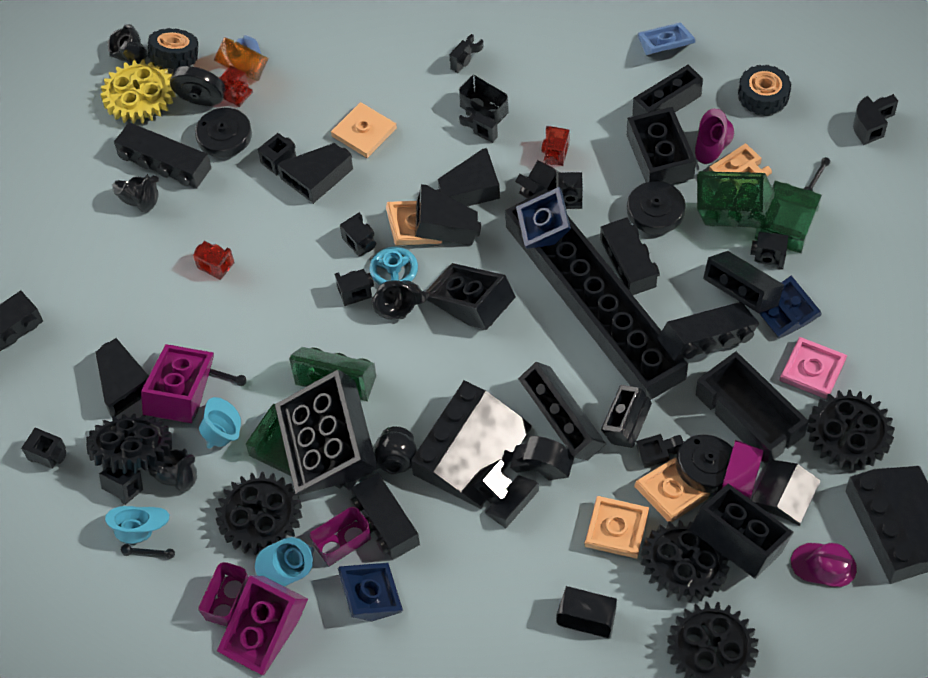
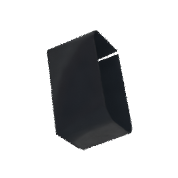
M472 75L459 88L460 107L466 110V107H471L475 110L476 114L479 113L491 117L497 122V125L509 113L507 94L475 75L473 79ZM478 98L482 100L483 107L471 99Z
M566 586L556 614V623L561 627L609 639L610 632L612 636L617 598Z

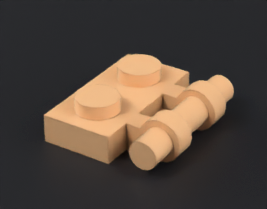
M746 143L709 167V173L724 188L731 183L735 186L729 190L733 198L740 194L745 195L752 186L766 181V177L772 174V170L769 166H765L762 169L758 167L761 164L762 158ZM747 172L752 175L746 180L741 177Z

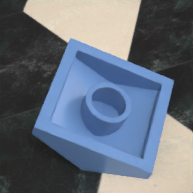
M681 22L638 33V38L646 55L696 43L693 35Z

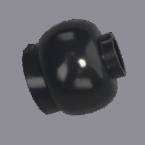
M392 426L382 431L381 436L378 437L373 447L377 466L389 474L403 473L412 467L411 460L417 452V447L414 442V436L409 430L403 427Z

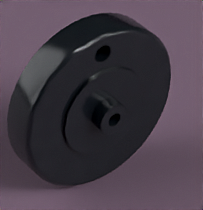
M179 67L173 71L170 79L171 89L182 99L196 105H217L223 101L226 87L219 77L198 67Z
M224 107L211 110L203 115L196 125L195 136L198 146L203 152L213 157L223 158L236 155L244 150L250 143L252 129L248 117L243 112L234 108Z
M661 181L646 182L637 186L630 193L627 201V215L631 223L636 225L639 230L650 234H663L674 230L681 224L685 215L686 203L682 193L673 185Z
M713 435L692 436L685 440L679 448L676 456L677 472L682 480L692 488L702 492L717 493L722 489L733 447L725 440Z

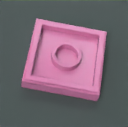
M799 337L780 376V381L826 399L827 394H831L847 355Z

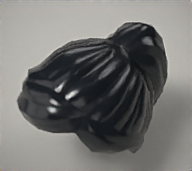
M125 24L123 28L116 30L110 35L108 40L110 57L127 60L129 63L135 60L137 64L141 63L142 59L146 60L147 50L141 44V39L134 26Z
M147 174L145 177H132L129 181L117 180L112 184L114 194L121 201L131 206H137L142 212L151 211L158 201L159 193L156 182L159 181V177L153 175L150 177Z
M408 280L386 281L377 288V292L372 298V306L374 311L383 318L404 319L413 310L415 305L427 301L430 294L427 291H422L419 285Z
M185 448L183 450H170V455L165 456L164 462L157 461V467L147 466L149 474L158 482L169 486L174 485L180 491H189L197 480V469L194 465L195 457L192 454L188 455Z

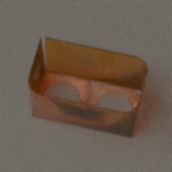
M224 37L214 61L246 78L259 81L269 58L238 42L234 43V40Z

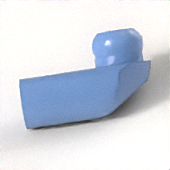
M247 35L237 39L239 50L247 49L252 62L263 59L256 39Z

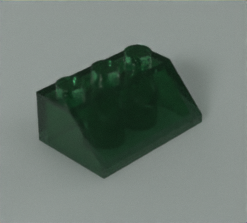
M698 172L697 210L705 225L750 228L772 227L781 205L765 173Z
M301 347L292 353L289 358L295 385L307 387L332 372L340 370L355 380L360 400L368 401L377 376L375 363L364 358L355 359L347 357L342 353L324 352L315 347Z

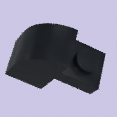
M894 94L885 98L881 97L875 102H872L869 96H866L858 103L853 129L863 145L885 136L888 124L886 119L895 115L898 105V99Z
M537 160L529 176L519 173L515 180L516 183L522 186L519 194L529 198L544 189L548 191L556 189L558 187V173L560 172L548 164Z
M531 436L527 444L516 445L510 468L516 473L536 470L547 480L569 478L574 457L564 445L555 440Z

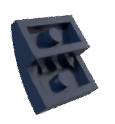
M792 275L781 282L784 284L779 305L759 313L778 338L795 332L822 315L820 309Z

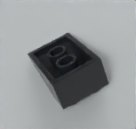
M452 263L427 290L430 294L427 301L465 324L487 330L516 298L506 275Z

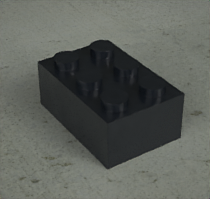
M673 107L627 118L626 136L645 182L661 181L674 184L694 179L696 160Z
M729 483L699 509L689 529L754 579L782 554L794 533Z

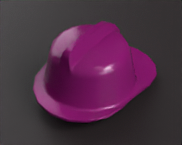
M713 108L708 110L700 120L695 145V156L702 164L714 162L733 140L734 127L721 109Z
M806 543L799 546L791 557V567L794 573L802 580L812 583L843 587L849 585L857 573V565L853 556L849 554L844 546L838 543Z

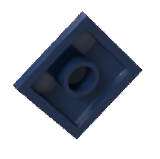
M560 187L516 207L524 245L527 249L554 245L571 230Z
M388 562L339 566L338 572L352 618L372 622L403 611Z

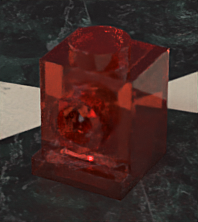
M231 65L221 75L220 79L226 87L223 99L240 107L253 93V89L249 88L246 73Z
M546 126V139L543 140L541 152L545 153V163L564 166L570 144L569 129Z
M206 241L199 244L193 254L197 268L219 280L224 277L235 263L230 248L227 247L224 250L221 246L217 244L212 245Z

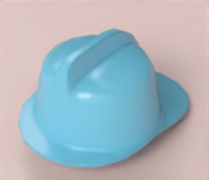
M213 397L208 399L205 405L204 417L199 426V432L206 440V447L209 449L214 445L223 447L231 441L238 440L241 426V417L232 404L222 398Z
M121 506L110 510L106 514L105 522L113 529L115 537L119 541L135 544L147 540L151 536L152 531L166 525L170 515L167 510L158 507Z
M289 537L282 539L259 552L255 561L257 576H264L282 586H287L309 574L313 564L312 553L314 548L309 547L308 544L298 538Z

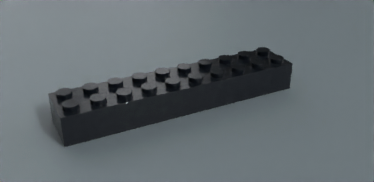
M547 189L505 210L506 228L630 386L641 388L645 392L646 397L652 400L687 379L688 363L686 360L674 361L657 339L661 329L569 216L571 230L557 243L530 249L525 247L516 207L549 192Z

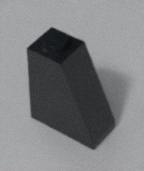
M332 143L281 161L278 164L280 179L314 204L353 170L352 155L346 148H341L337 144Z
M481 149L438 179V189L436 190L466 206L500 199V185L488 149Z
M421 184L416 198L415 237L472 245L475 236L479 237L481 232L478 212L428 185Z
M117 338L103 344L100 349L95 351L104 402L111 417H116L142 399L141 391L149 377Z

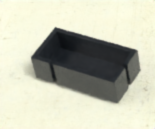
M737 351L697 380L695 395L710 410L715 408V415L743 443L764 450L761 460L766 465L784 453L785 447L789 449L805 436L809 420Z

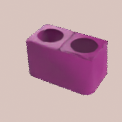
M735 440L722 488L729 483L747 498L751 499L764 450Z
M355 507L347 508L310 532V539L315 549L329 567L371 540L368 522ZM350 528H359L363 532L349 542L345 540V533ZM329 542H336L340 545V548L330 554L322 552L324 545Z
M222 562L216 567L198 607L199 612L206 621L225 627L228 626L249 578L243 567L228 562ZM230 581H238L242 584L236 598H229L224 593V588ZM225 604L231 607L230 613L224 617L213 614L215 608L219 605Z

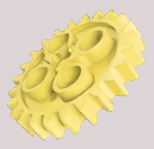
M142 59L140 64H137L134 60L130 66L125 62L123 69L116 67L117 73L109 72L110 79H104L105 85L101 86L102 93L100 95L104 108L107 109L109 115L113 114L116 120L121 117L123 123L128 119H131L133 124L137 119L144 123L147 117L153 121L152 115L156 114L161 117L160 110L168 111L167 104H173L172 98L176 97L175 92L170 87L172 74H169L168 69L155 66L151 61L147 65L144 59Z

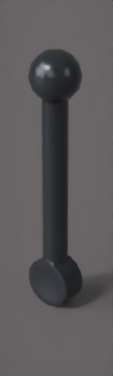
M828 157L822 158L821 166L811 183L803 189L804 196H812L814 185L824 168L830 165Z
M210 369L209 372L210 374L236 381L239 386H244L247 382L244 375L234 376L214 369Z
M124 544L121 547V552L124 556H128L131 553L160 555L168 559H172L175 556V551L171 548L166 551L131 548L129 544Z

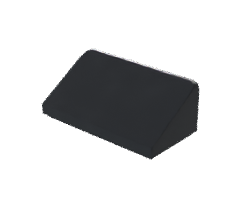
M517 475L506 488L507 494L501 500L493 503L485 514L504 528H507L538 493L539 483L535 480Z

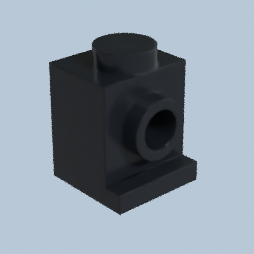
M276 133L258 148L261 164L277 176L279 174L278 164L281 161L296 156L294 142L290 138H285L280 133Z
M582 172L558 173V187L562 190L566 209H582Z
M360 212L340 224L342 239L359 257L375 248L374 231L369 224L363 223Z
M759 231L757 241L752 240L750 255H755L754 261L764 264H778V269H783L789 235Z
M364 269L350 271L340 276L339 272L334 274L337 289L344 306L372 298L373 278L370 273L366 274Z
M36 427L21 448L28 461H35L52 469L56 463H62L66 457V446L62 438Z
M112 467L99 473L101 489L120 498L121 502L125 505L143 490L140 470L134 473L132 469H128L127 473L123 474L122 469H118L115 473H112Z

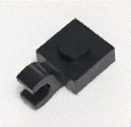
M473 34L469 35L466 41L462 40L449 54L450 69L458 73L463 67H466L471 61V53H477L483 49L484 40L481 39L478 43H473Z
M466 107V115L470 117L460 115L459 123L462 126L472 128L474 134L493 143L498 137L497 122L491 117L479 113L476 114L475 110L471 107Z
M658 434L636 441V447L643 466L646 468L669 461V453L677 454L684 441L681 435L663 440L662 435Z

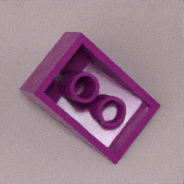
M165 344L141 391L142 414L192 424L200 408L214 352Z
M250 575L217 652L260 675H265L297 626L308 598L264 576Z

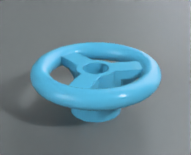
M388 247L379 251L372 258L370 274L373 280L378 285H381L387 280L379 276L377 266L387 269V272L391 274V280H399L398 273L401 271V268L410 263L411 270L409 274L400 281H412L418 271V262L409 250L401 247Z

